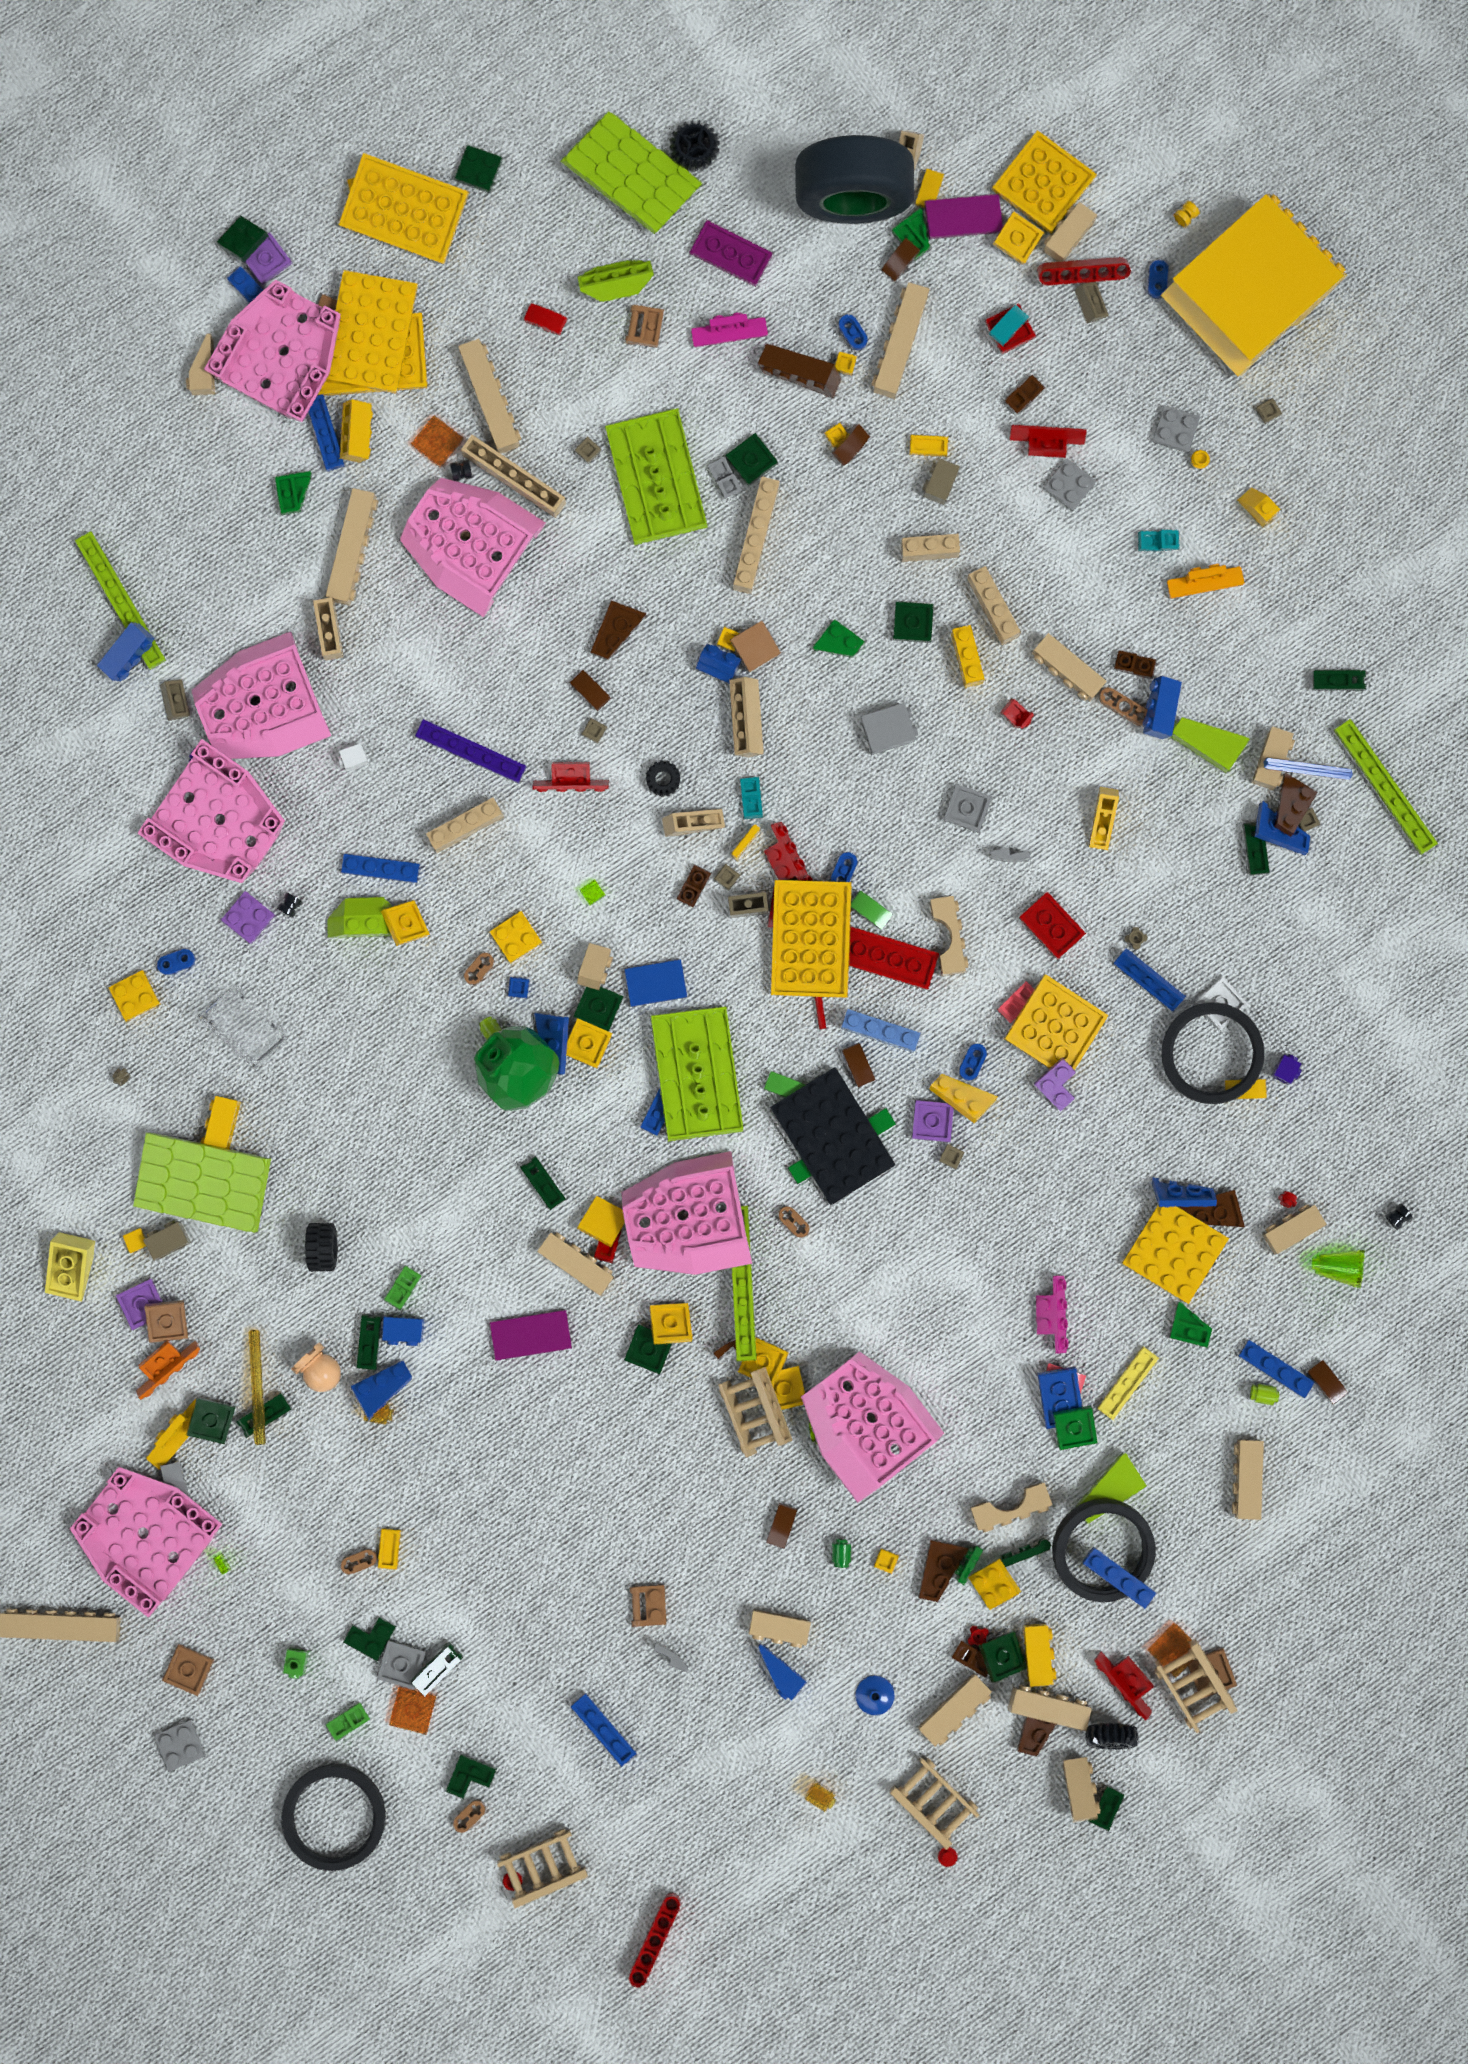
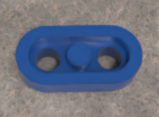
M1163 260L1154 261L1149 268L1148 294L1155 299L1162 298L1161 294L1167 289L1169 267ZM1156 267H1161L1162 271H1157ZM1155 285H1160L1161 289H1156Z
M847 314L842 316L839 320V330L849 346L857 351L864 349L868 338L861 325L853 315ZM845 324H850L851 328H846ZM860 339L861 343L856 344L855 340Z
M846 852L839 857L831 876V882H837L836 879L838 877H842L844 882H850L857 866V858L854 854ZM845 860H850V861H851V865H850V866H846V865L844 864V861H845Z
M182 949L161 957L158 960L157 968L164 975H172L191 968L195 964L196 957L192 951ZM184 955L188 956V960L186 962L182 961V957ZM165 962L170 963L168 968H164Z
M973 1044L968 1049L959 1069V1074L964 1080L971 1081L978 1076L987 1056L986 1048L983 1045ZM979 1051L980 1056L974 1057L973 1052ZM971 1068L972 1074H966L965 1069Z

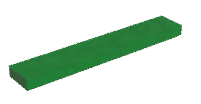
M887 1108L868 1119L877 1135L896 1125ZM802 1159L788 1167L797 1184L812 1176Z

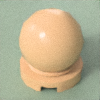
M319 1342L291 1370L296 1375L299 1372L303 1373L305 1384L313 1391L327 1392L335 1388L339 1383L341 1367L335 1358L323 1354L322 1351L325 1347Z

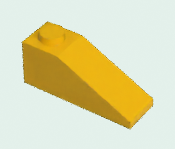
M1099 788L1089 843L1091 848L1108 850L1119 801L1118 789Z

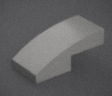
M725 457L707 465L725 499L742 491Z
M1009 847L990 851L988 854L989 858L1002 862L1029 861L1031 858L1029 851L1010 855Z
M181 1461L160 1466L164 1483L179 1488L190 1497Z
M656 1641L653 1651L670 1657L669 1666L684 1672L688 1671L689 1666L675 1651Z

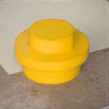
M1197 450L1191 456V464L1197 469L1206 468L1210 462L1209 454L1204 450Z

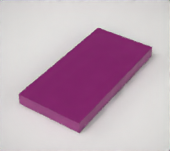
M999 194L928 200L924 203L929 239L999 233L1003 228Z
M706 220L689 252L690 255L754 287L759 283L773 256V252L709 220Z
M567 1310L490 1322L495 1361L572 1349Z

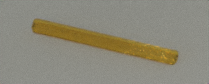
M250 1330L248 1336L254 1444L264 1445L266 1438L259 1330Z

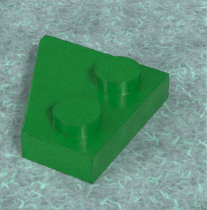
M919 208L892 229V233L900 243L907 238L920 250V253L914 260L930 250L923 211Z
M311 471L275 477L281 515L301 512L312 477Z
M834 619L814 645L813 650L854 658L865 641Z
M1178 1302L1169 1338L1208 1348L1212 1328L1204 1323L1196 1314L1192 1313L1183 1303Z
M977 1545L968 1549L965 1555L967 1558L963 1565L960 1563L955 1571L957 1575L955 1579L964 1586L968 1581V1575L973 1571L983 1552V1549Z

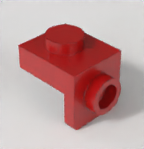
M1013 698L1009 700L1000 712L1015 728L1020 729L1027 727L1034 716L1032 712L1027 711Z

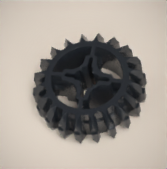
M691 120L690 125L684 122V127L678 125V132L673 131V137L670 138L671 145L669 146L670 151H673L671 153L672 158H676V164L681 163V167L687 165L689 171H691L692 167L699 171V166L705 170L706 163L711 166L712 160L717 159L716 154L719 153L718 146L720 145V141L717 140L718 134L714 133V128L708 129L707 122L702 126L700 120L697 124H694V120ZM703 137L709 141V149L702 143ZM680 143H683L687 148L686 155L681 151ZM697 143H698V146H697V147H696V145H695V147H691L692 144L694 145V144H697Z
M1100 1723L1087 1727L1085 1739L1086 1744L1091 1748L1123 1750L1136 1747L1139 1734L1137 1728L1133 1725Z

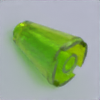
M1365 1250L1317 1254L1316 1258H1312L1311 1269L1315 1270L1317 1275L1361 1289Z

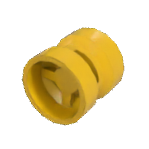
M1186 201L1182 209L1177 210L1173 216L1179 225L1186 228L1190 225L1192 219H1196L1200 215V211L1194 203Z

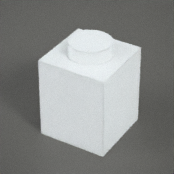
M361 743L339 751L341 757H338L339 763L348 772L369 764Z

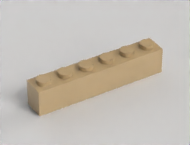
M908 282L907 288L903 287L900 299L903 300L901 306L897 305L894 316H897L895 323H891L889 329L891 337L884 344L883 351H886L884 358L880 357L877 366L880 371L878 375H874L872 386H875L874 393L892 399L896 398L929 296V288Z
M476 339L458 346L497 451L502 454L519 448V441L522 439L518 429L514 430L512 424L515 423L512 412H507V399L505 395L501 396L499 389L502 386L499 378H494L492 373L495 371L492 360H487L486 355L489 352L486 344H481L480 339Z
M471 435L462 447L461 451L465 458L554 518L558 516L566 505V499L563 495L474 435Z
M761 476L733 590L752 594L780 488V481Z
M352 488L326 592V598L332 597L335 603L350 606L351 601L355 600L356 590L354 588L355 584L360 581L361 572H359V568L365 561V554L363 552L364 548L368 547L370 536H368L369 529L373 528L374 518L372 516L373 512L377 511L379 503L375 493Z
M8 1608L6 1612L0 1613L1 1638L117 1642L120 1640L121 1616H115V1613L105 1612L103 1616L96 1615V1612H84V1615H76V1611H64V1614H57V1610H45V1613H37L38 1610L26 1609L25 1612H18V1609Z

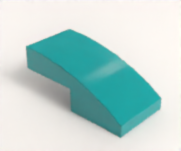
M1014 305L995 325L989 335L1004 346L1014 336L1016 331L1027 322L1029 316L1017 305Z
M1179 530L1138 532V551H1171L1180 549Z
M759 777L741 778L744 819L763 818Z

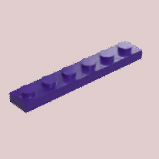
M424 719L415 735L416 738L518 784L527 768L522 763Z

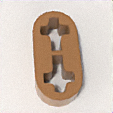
M489 953L480 954L465 971L464 978L466 982L470 985L479 984L493 968L494 958ZM489 957L490 965H484L480 969L479 967L482 965L481 959ZM478 969L479 972L476 974L478 979L476 981L474 979L470 981V976L468 974L470 972L475 973Z
M787 1206L780 1210V1221L796 1237L802 1238L807 1236L810 1230L809 1225L793 1208ZM784 1210L786 1212H788L789 1210L792 1212L791 1217L794 1219L793 1222H791L789 1219L784 1220L782 1218L784 1216V1214L782 1213ZM795 1222H797L800 1226L803 1224L806 1226L804 1229L806 1232L804 1234H798L796 1232L797 1227L794 1225Z
M366 1549L348 1556L341 1562V1569L345 1574L349 1575L367 1569L377 1562V1554L372 1549ZM365 1553L373 1555L370 1564L368 1561L361 1563L360 1559L366 1557ZM347 1560H350V1562H358L357 1565L353 1566L352 1571L350 1570V1568L346 1569L345 1565L348 1564Z
M478 1799L473 1800L456 1816L453 1826L457 1832L464 1833L468 1831L484 1815L486 1811L484 1802ZM472 1805H475V1806L480 1805V1806H481V1809H480V1812H481V1813L479 1814L478 1812H476V1813L472 1816V1815L470 1814V1813L473 1811V1809H474ZM466 1817H468L469 1820L466 1822L467 1827H459L458 1819L464 1820Z

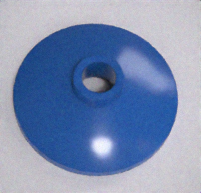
M869 1676L859 1683L855 1696L856 1702L863 1712L869 1715H881L891 1708L895 1694L891 1683L881 1676ZM873 1693L879 1694V1698L877 1700L872 1699Z

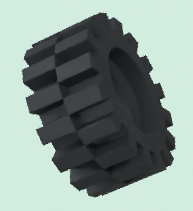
M660 760L658 763L655 762L647 770V786L655 795L658 794L661 797L663 795L670 796L669 794L675 793V790L679 788L680 773L678 768L671 764L670 761L664 762ZM663 771L669 773L671 777L670 782L667 785H659L656 782L658 773Z

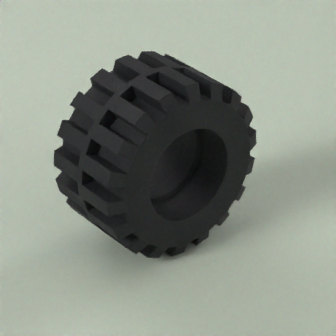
M309 1223L305 1234V1259L308 1270L310 1272L334 1271L338 1256L337 1230L334 1223Z

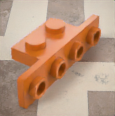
M167 1340L143 1360L138 1366L149 1380L136 1390L138 1398L142 1400L144 1397H149L157 1386L164 1384L169 1379L171 1374L181 1370L184 1363L189 1359L195 1358L200 1351L199 1344L194 1341L180 1353Z

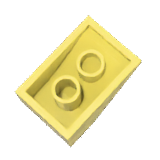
M61 1232L56 1234L50 1241L45 1293L82 1302L94 1258V1240Z

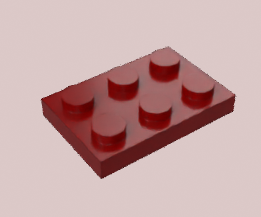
M1048 892L1019 917L1057 960L1086 935L1084 930Z

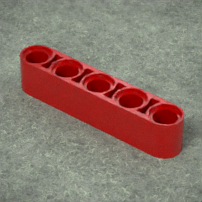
M1123 257L1047 262L1040 264L1037 268L1039 281L1047 286L1123 280L1129 277L1131 273L1128 261ZM1119 266H1125L1122 271H1117ZM1101 267H1106L1104 272H1098ZM1084 268L1088 269L1084 274L1079 273ZM1069 270L1067 275H1061L1062 271ZM1046 271L1051 272L1047 277L1042 276Z
M668 1893L664 1897L630 1970L629 1982L634 1987H642L646 1983L680 1910L681 1899L676 1893ZM669 1899H674L677 1902V1906L671 1908L666 1902ZM661 1917L668 1919L669 1923L666 1926L658 1923ZM656 1935L661 1941L658 1944H653L650 1942V1937ZM644 1954L651 1955L652 1960L650 1962H644L641 1959V1956ZM640 1972L644 1978L639 1981L635 1980L633 1974Z

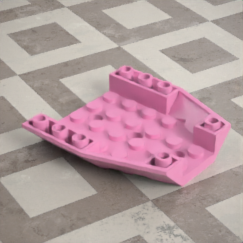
M275 279L231 320L204 370L224 384L289 419L303 422L330 374L341 314L325 305L321 307L295 293L291 287ZM300 315H307L306 322H298V317ZM288 347L289 353L281 356V348ZM264 380L271 381L269 388L264 389L261 387Z
M440 478L426 491L408 518L400 541L437 588L484 618L494 603L493 597L532 538H537L546 522L499 492ZM430 512H439L438 519L430 520ZM464 531H468L471 534L470 539L467 541H463L460 538L461 533ZM501 552L502 559L500 561L492 560L493 553Z
M291 631L237 652L192 689L194 703L210 744L230 759L279 757L332 736L320 710ZM289 682L296 684V689L292 692L286 690V685ZM253 696L260 697V703L256 706L250 703ZM223 710L225 712L224 717L216 719V711Z
M201 739L191 753L193 758L152 818H147L138 834L185 867L243 883L256 870L275 843L285 820L249 771ZM188 792L194 795V800L191 803L185 801V794ZM218 814H223L225 817V822L222 825L216 823V816ZM249 836L256 838V844L253 847L247 844Z
M731 1151L674 1162L622 1192L624 1220L635 1267L698 1275L752 1264ZM719 1203H725L727 1206L726 1210L722 1213L716 1211V1206ZM685 1210L688 1212L686 1220L678 1219L680 1211ZM643 1218L650 1219V1225L646 1228L640 1226V1221Z
M860 1351L801 1396L822 1457L857 1503L880 1488L937 1442L944 1434L943 1430L908 1385ZM844 1381H848L851 1384V1391L844 1390ZM868 1413L875 1415L874 1423H870L867 1420ZM892 1444L899 1447L898 1455L891 1452Z
M118 1467L107 1481V1486L87 1511L79 1516L70 1530L102 1581L149 1618L214 1539L222 1523L179 1488ZM111 1503H115L118 1506L116 1514L109 1512L108 1508ZM141 1527L147 1528L149 1532L147 1538L139 1536V1529ZM173 1551L179 1555L176 1563L169 1560V1554Z

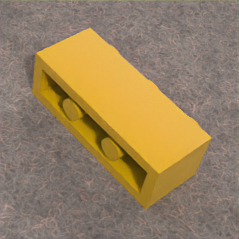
M353 399L343 403L340 459L358 463L369 459L371 453L369 445L372 435L370 427L373 417L372 404Z
M971 625L952 629L951 637L964 688L983 684L985 678Z
M218 1096L211 1100L209 1107L211 1115L205 1123L207 1131L205 1137L201 1139L202 1144L230 1149L241 1102Z
M1046 1623L1023 1625L1028 1685L1030 1687L1053 1685V1680H1056V1670L1052 1668L1051 1660H1054V1649L1050 1648L1049 1641L1053 1640L1052 1628H1048Z

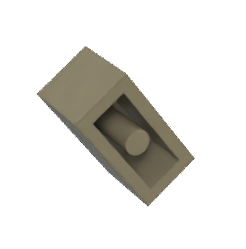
M941 458L938 459L937 463L933 462L929 472L932 474L930 481L926 479L922 488L925 491L924 498L945 506L960 466Z
M766 892L728 897L730 919L768 914Z
M171 1221L164 1225L165 1229L159 1232L156 1229L147 1234L148 1237L143 1241L153 1260L158 1261L191 1243L181 1222L175 1223V1221Z

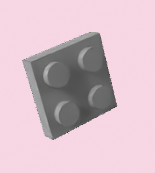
M1164 405L1153 443L1189 453L1201 416Z
M1067 458L1043 489L1073 512L1097 481Z
M956 784L944 821L979 833L992 796Z
M389 1640L377 1679L415 1690L416 1687L410 1681L421 1671L426 1651Z
M192 1719L154 1735L168 1772L206 1756Z

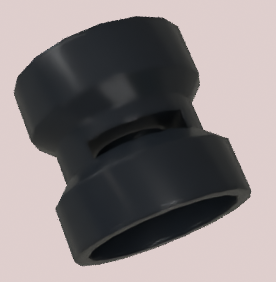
M469 459L463 460L462 463H450L454 481H460L461 478H472Z
M286 892L284 903H280L277 909L294 918L296 914L295 909L300 907L303 901Z
M1401 1203L1396 1206L1393 1212H1388L1385 1215L1387 1221L1396 1230H1399L1404 1222H1409L1413 1219L1411 1213Z

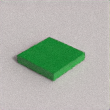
M1091 1405L1053 1412L1059 1450L1098 1443Z

